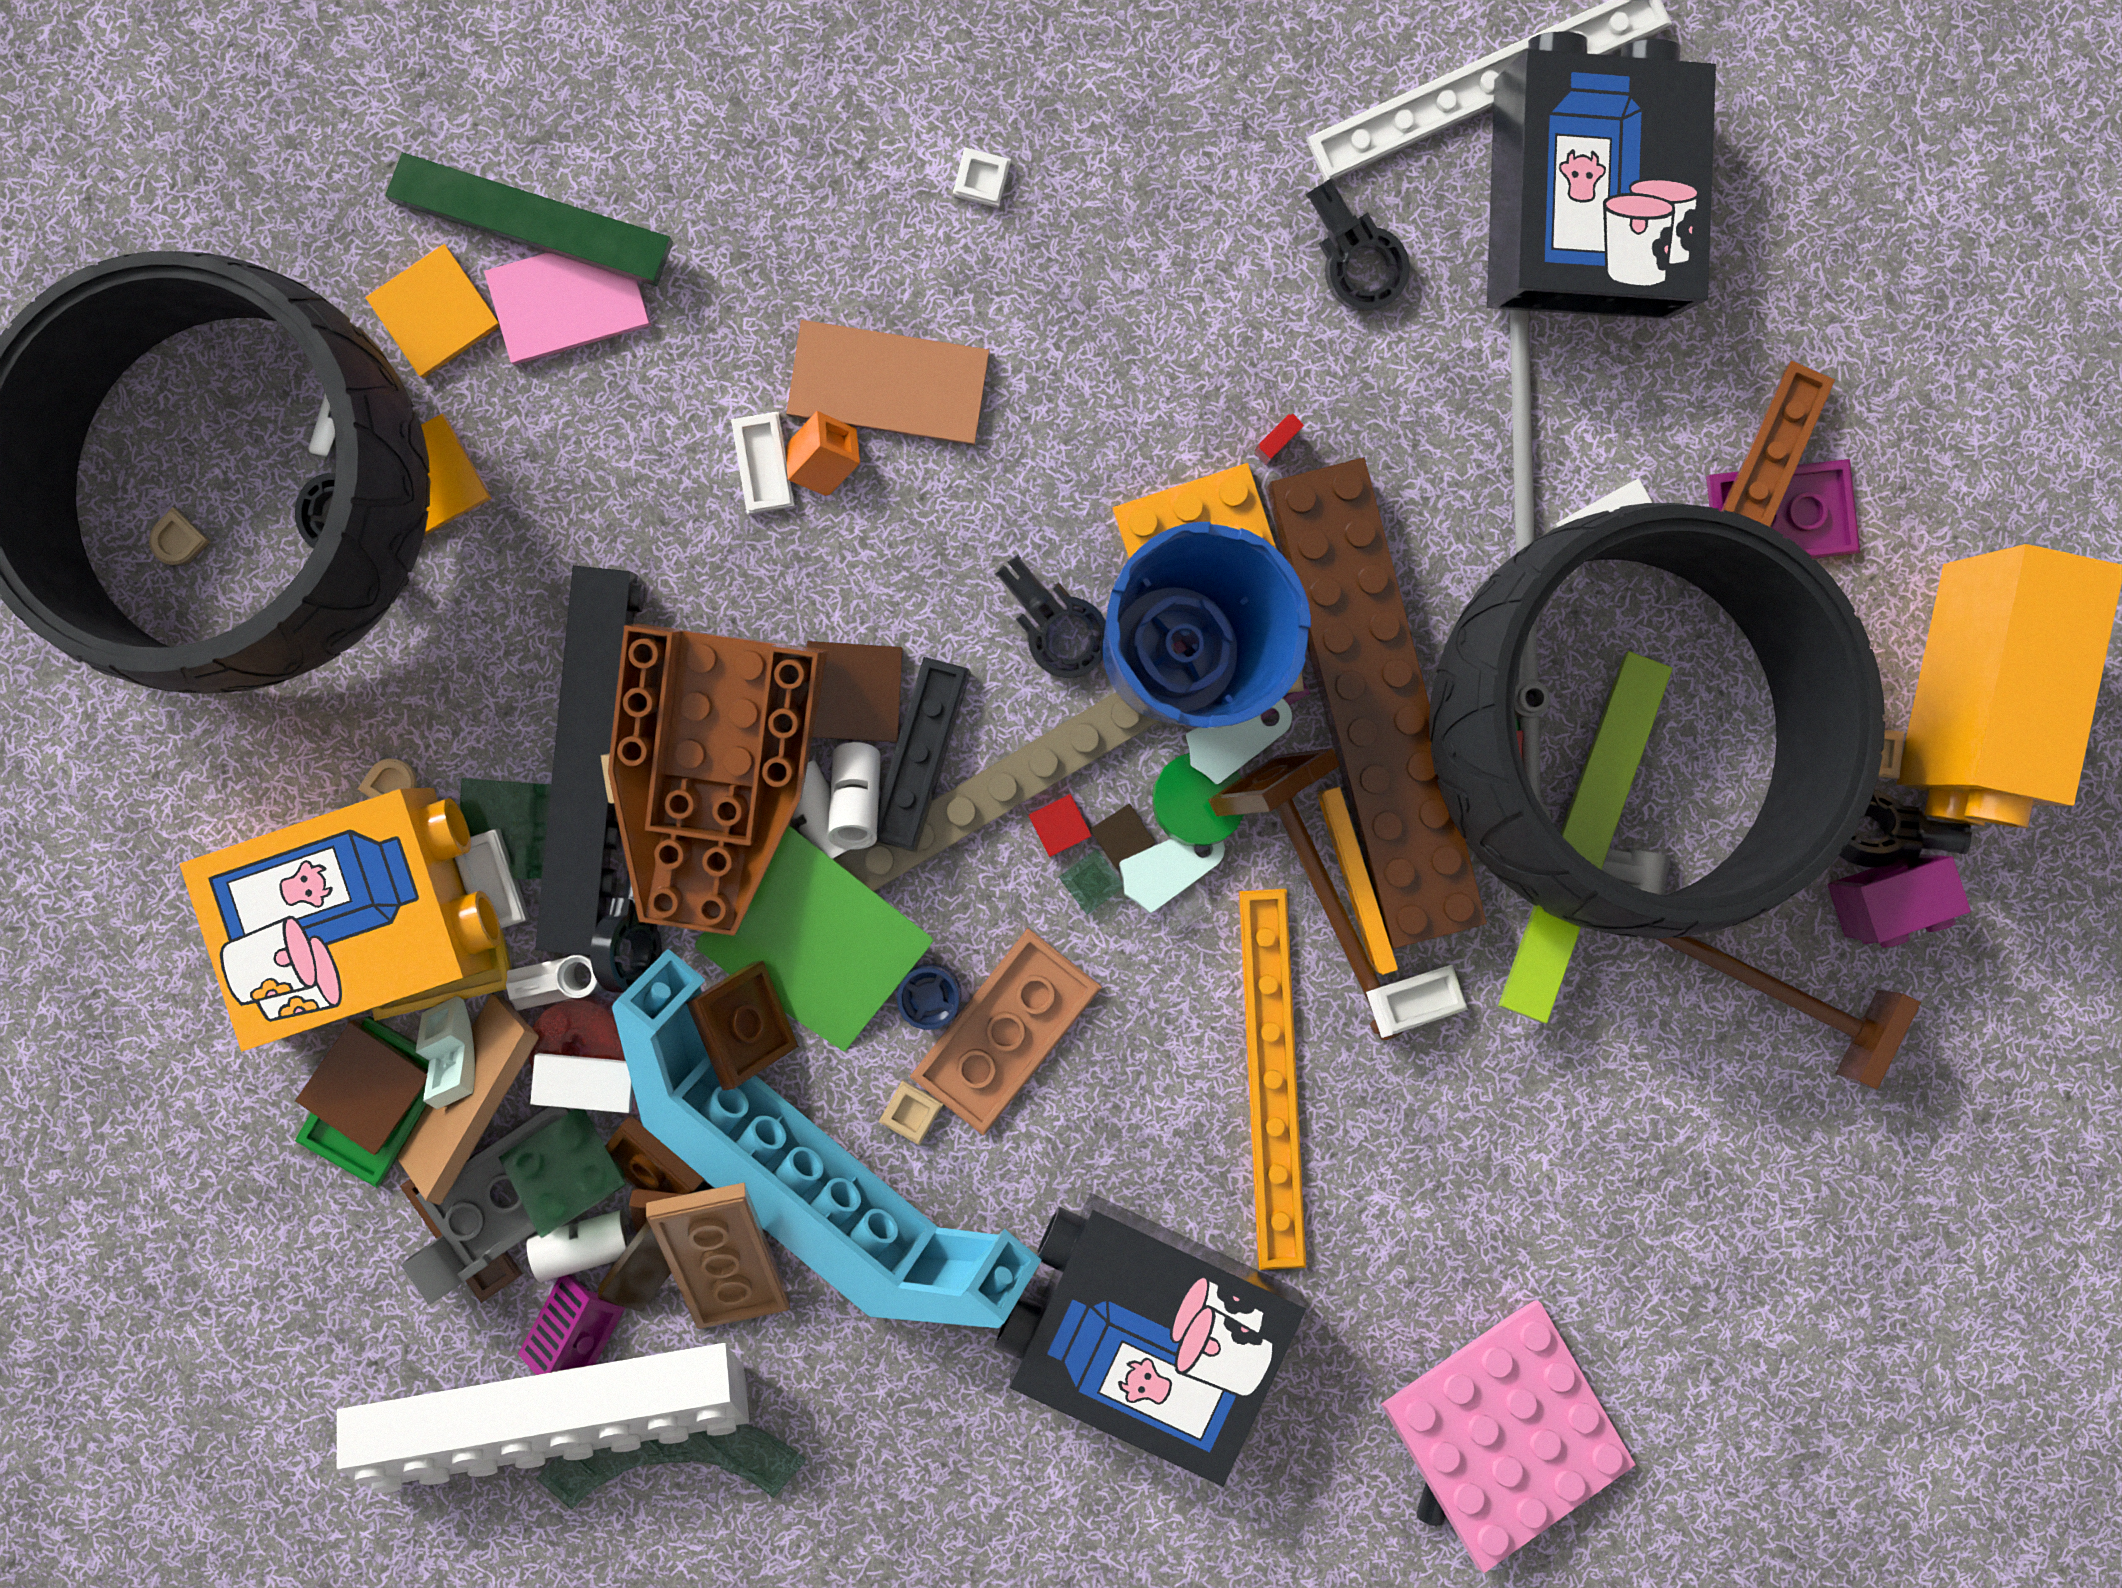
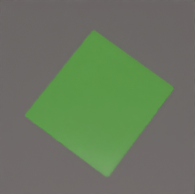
M788 826L737 934L733 936L704 931L695 942V948L729 975L752 962L763 960L784 1012L845 1052L933 943V938L791 826Z

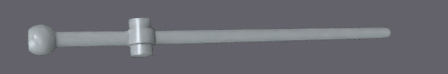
M1510 310L1515 545L1517 553L1535 541L1529 311ZM1536 619L1521 655L1519 683L1516 685L1514 706L1515 715L1520 717V731H1523L1522 762L1537 800L1551 821L1549 809L1545 804L1541 803L1539 716L1548 708L1550 695L1545 685L1538 681ZM1526 692H1530L1534 697L1532 707L1525 701Z

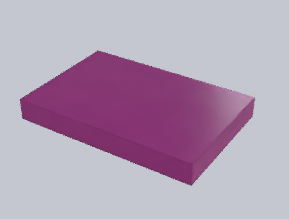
M1850 459L1797 465L1771 523V528L1783 534V538H1789L1811 555V559L1861 553ZM1739 471L1706 476L1709 507L1719 508L1718 511H1721Z

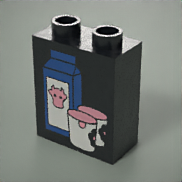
M1559 31L1536 35L1528 41V49L1494 79L1487 308L1671 319L1707 301L1716 64L1680 61L1681 46L1674 41L1664 39H1646L1631 42L1621 48V56L1588 54V39L1579 33Z
M1091 1192L1080 1216L1058 1206L1045 1230L1036 1253L1042 1259L1041 1263L1054 1268L1053 1274L1039 1303L1023 1295L1020 1296L1005 1323L1001 1325L994 1344L995 1348L1014 1356L1010 1364V1389L1224 1487L1306 1311L1299 1293L1295 1287Z

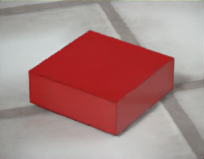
M1293 413L1291 415L1288 414L1258 444L1254 454L1267 465L1301 431L1304 424Z
M1071 794L1028 814L1049 857L1092 836Z

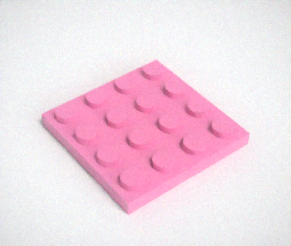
M1536 1300L1514 1312L1381 1403L1477 1569L1483 1573L1490 1570L1636 1465L1543 1305Z

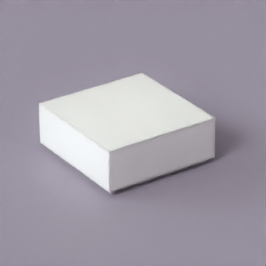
M964 147L953 190V197L999 208L1011 159Z

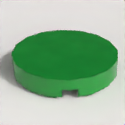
M1190 753L1176 757L1161 770L1153 785L1152 804L1156 822L1167 836L1186 846H1210L1220 843L1238 828L1245 814L1216 816L1208 799L1242 777L1235 771L1221 783L1215 784L1205 774L1190 765Z

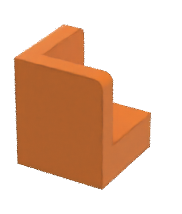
M816 411L786 445L788 480L824 496L830 495L860 464L857 428Z

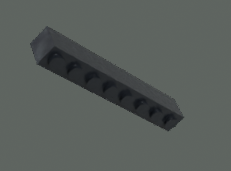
M572 566L535 950L590 955L593 934L599 922L605 917L606 898H613L616 891L617 870L609 869L611 850L619 849L621 833L618 821H614L615 804L608 803L601 755L610 753L624 625L633 624L634 612H642L644 606V584L637 583L638 575L631 571Z

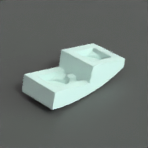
M458 996L423 1012L421 1015L416 1053L429 1060L423 1101L435 1109H440L472 1094L474 1090L475 1055L472 1029L465 1002Z

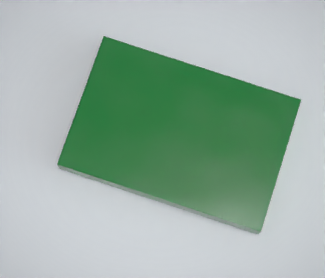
M367 1016L362 1023L364 1027L428 1070L429 1060L416 1053V1042L380 1021H374V1018L371 1016ZM425 1087L382 1150L376 1155L371 1154L313 1113H310L295 1142L370 1185L379 1188L427 1105L423 1101Z

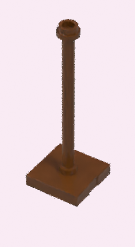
M1333 748L1277 755L1208 799L1216 816L1271 812L1276 809L1370 1005L1366 992L1382 986L1292 799L1298 792L1339 767L1340 763ZM1376 1020L1370 1023L1373 1033L1378 1034L1381 1040L1395 1038L1404 1032L1382 1038Z
M1672 936L1656 939L1851 1036V1043L1835 1074L1853 1083L1878 1090L1922 1003L1904 993L1877 990L1865 1015L1858 1019L1692 936L1673 938Z

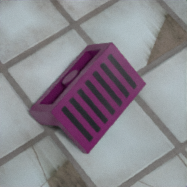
M571 1274L559 1277L521 1346L518 1355L536 1375L593 1366L600 1357L625 1307L598 1299V1293L587 1291Z

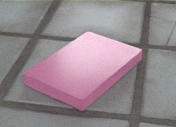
M549 252L484 271L510 362L513 365L651 326L638 281Z

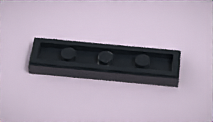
M923 657L878 803L876 842L917 852L971 675L969 668Z

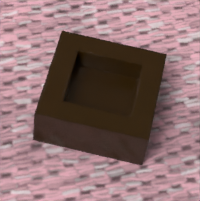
M1130 803L1090 828V831L1115 869L1120 867L1119 864L1122 860L1143 852L1155 844V841Z

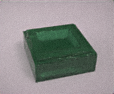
M1094 849L1058 876L1086 915L1124 888L1120 879L1097 849Z

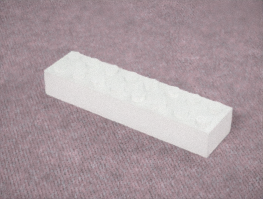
M726 1343L337 1409V1470L352 1477L355 1483L370 1487L374 1493H389L402 1489V1483L419 1480V1483L424 1485L445 1483L450 1480L451 1474L467 1472V1475L474 1477L488 1476L497 1473V1466L514 1463L517 1468H534L544 1465L545 1458L563 1455V1458L566 1460L586 1459L593 1456V1450L611 1447V1450L614 1452L632 1451L640 1448L642 1441L659 1439V1442L663 1444L679 1443L688 1439V1433L706 1430L708 1435L730 1434L736 1431V1425L749 1423L744 1365Z

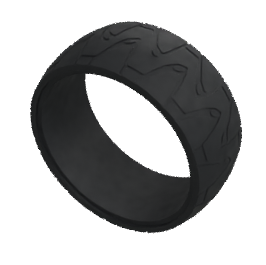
M148 251L97 262L98 265L87 266L56 282L37 296L34 302H30L10 322L12 325L9 329L5 328L0 335V598L16 617L47 642L77 662L83 661L100 673L152 689L199 694L251 691L276 685L307 673L340 656V652L348 650L359 642L381 620L408 580L406 578L408 572L411 573L418 558L426 531L429 513L427 507L430 506L431 480L428 476L430 468L425 437L417 412L413 411L412 407L414 405L394 368L380 348L362 328L356 327L343 312L302 283L250 262L203 252ZM259 318L278 321L298 342L311 361L323 385L331 409L337 452L336 479L332 502L324 528L303 568L288 587L266 608L230 631L207 640L169 647L142 631L121 612L98 581L88 560L81 538L76 504L77 472L87 431L107 392L122 373L140 356L170 336L193 326L217 320Z
M1643 503L1621 506L1612 512L1606 510L1578 518L1544 534L1500 566L1490 576L1489 580L1477 590L1457 621L1441 655L1436 670L1438 676L1434 679L1430 702L1429 733L1430 742H1432L1430 748L1434 772L1439 777L1437 780L1439 789L1454 824L1461 836L1467 839V845L1478 859L1501 882L1531 904L1541 906L1550 915L1579 927L1638 938L1640 936L1645 939H1662L1672 936L1673 938L1722 930L1747 922L1775 908L1810 885L1834 862L1860 825L1859 819L1864 817L1873 796L1883 756L1881 752L1884 750L1885 721H1883L1882 716L1885 714L1884 695L1873 649H1870L1869 645L1871 643L1860 618L1855 616V609L1832 576L1816 560H1812L1810 558L1811 555L1789 538H1783V534L1763 523L1727 510L1718 511L1719 508L1681 503ZM1625 560L1639 562L1666 570L1700 588L1713 598L1744 632L1758 656L1772 695L1776 721L1775 763L1764 804L1754 824L1731 855L1712 872L1697 882L1667 895L1644 891L1621 882L1597 868L1578 853L1549 820L1537 800L1526 775L1519 752L1515 728L1514 702L1516 678L1525 643L1538 614L1552 593L1568 575L1587 561Z

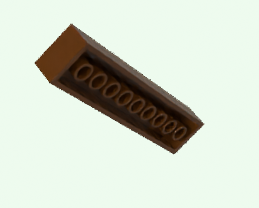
M1365 457L1271 481L1266 487L1267 496L1283 556L1299 577L1309 603L1311 628H1309L1307 648L1335 754L1340 763L1339 769L1363 861L1390 946L1396 949L1486 925L1487 921L1465 838L1461 836L1448 812L1437 782L1439 777L1434 772L1430 748L1432 742H1430L1429 733L1430 704Z

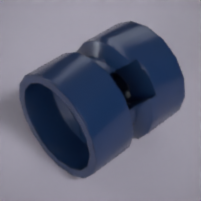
M935 962L922 963L911 969L901 982L897 993L898 1009L903 1019L913 1027L922 1030L939 1029L948 1024L956 1015L962 997L961 984L955 973L948 967Z

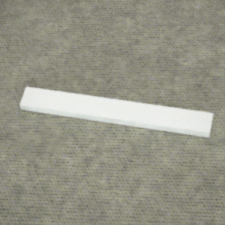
M1609 0L1308 137L1306 141L1324 181L1330 178L1335 180L1492 109L1494 103V79L1528 49V41L1536 35L1559 31L1579 33L1588 39V54L1611 55L1620 51L1628 43L1644 40L1668 29L1672 23L1661 0Z

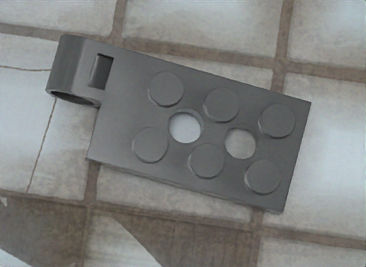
M548 1106L467 1160L443 1203L438 1205L425 1201L420 1192L416 1195L442 1235L405 1260L401 1267L426 1303L430 1305L488 1266L496 1257L612 1180L615 1175L600 1157L598 1150L569 1108ZM544 1152L555 1155L560 1163L559 1173L551 1178L539 1176L533 1167L536 1155ZM500 1180H509L515 1183L519 1189L518 1201L511 1205H503L497 1202L493 1196L494 1184Z

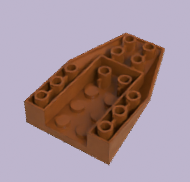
M640 623L624 625L608 775L639 922L733 936L737 934L802 799L828 650Z

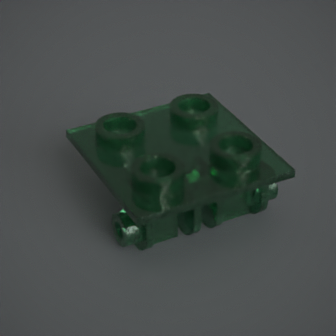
M461 778L460 810L467 823L470 838L494 829H500L511 863H508V869H513L512 878L531 880L532 878L542 879L551 784Z
M576 1108L498 1157L541 1239L626 1186L624 1181L627 1178L625 1172L617 1161L614 1163L585 1109Z

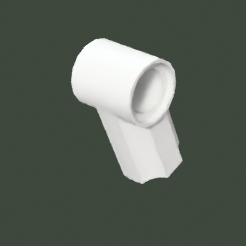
M575 954L507 971L506 987L508 996L516 1011L572 998H582L602 989L593 974L590 955ZM579 962L585 964L591 971V981L587 987L580 985L574 977V970Z

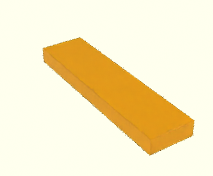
M1331 787L1318 791V801L1370 963L1374 971L1381 975L1398 970L1341 789L1340 787Z

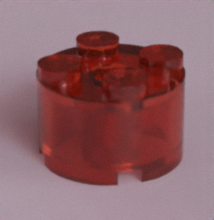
M588 995L582 998L565 1000L544 1011L532 1028L539 1036L528 1056L532 1073L534 1058L538 1053L626 1061L612 1010L613 1003L598 996ZM581 1035L583 1036V1044L589 1045L591 1049L583 1055H580L578 1047L573 1046V1040L581 1037Z

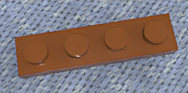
M1792 360L1789 362L1721 512L1727 510L1747 516L1769 527L1771 526L1835 379Z

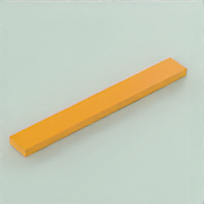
M1287 889L1238 891L1258 1269L1306 1268Z

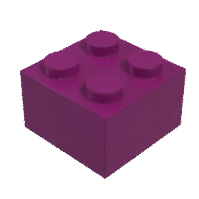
M1920 854L1917 860L1900 858L1890 865L1874 867L1827 883L1844 936L1862 940L1863 944L1880 943L1881 948L1906 943L1910 940L1909 933L1923 928L1926 929V932H1936L1956 925L1955 917L1971 912L1953 856Z

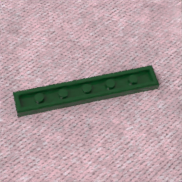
M403 152L385 194L392 203L656 287L673 246L670 236Z

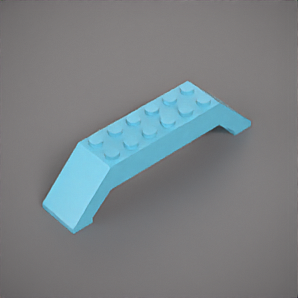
M667 949L616 1000L612 1010L643 1127L714 1188L745 1182L762 1228L869 1317L999 1328L1005 1323L1042 1259L1006 1229L999 1235L937 1227L756 1075L735 1089L723 1091L686 1004L687 1001L702 993L701 985L705 979L671 950Z

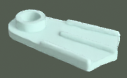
M1281 699L1271 707L1277 711L1279 717L1278 722L1274 726L1263 724L1260 714L1255 718L1233 726L1220 728L1198 727L1186 733L1190 752V765L1205 774L1215 784L1221 783L1289 729L1292 722V712L1288 703Z
M1169 839L1122 860L1119 866L1123 877L1124 895L1138 903L1147 913H1153L1216 867L1224 856V842L1221 841L1218 844L1210 845V855L1203 858L1195 853L1193 846H1186L1174 839Z

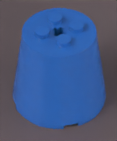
M1211 522L1187 523L1168 529L1151 538L1130 557L1119 573L1111 591L1107 608L1103 639L1104 666L1111 685L1121 699L1136 712L1148 718L1161 722L1202 728L1233 726L1246 722L1269 710L1286 695L1296 682L1306 661L1305 653L1308 644L1309 628H1311L1309 603L1305 590L1293 567L1274 546L1260 536L1243 528L1238 530L1224 525L1210 524ZM1182 640L1187 650L1176 654L1172 650L1171 645Z

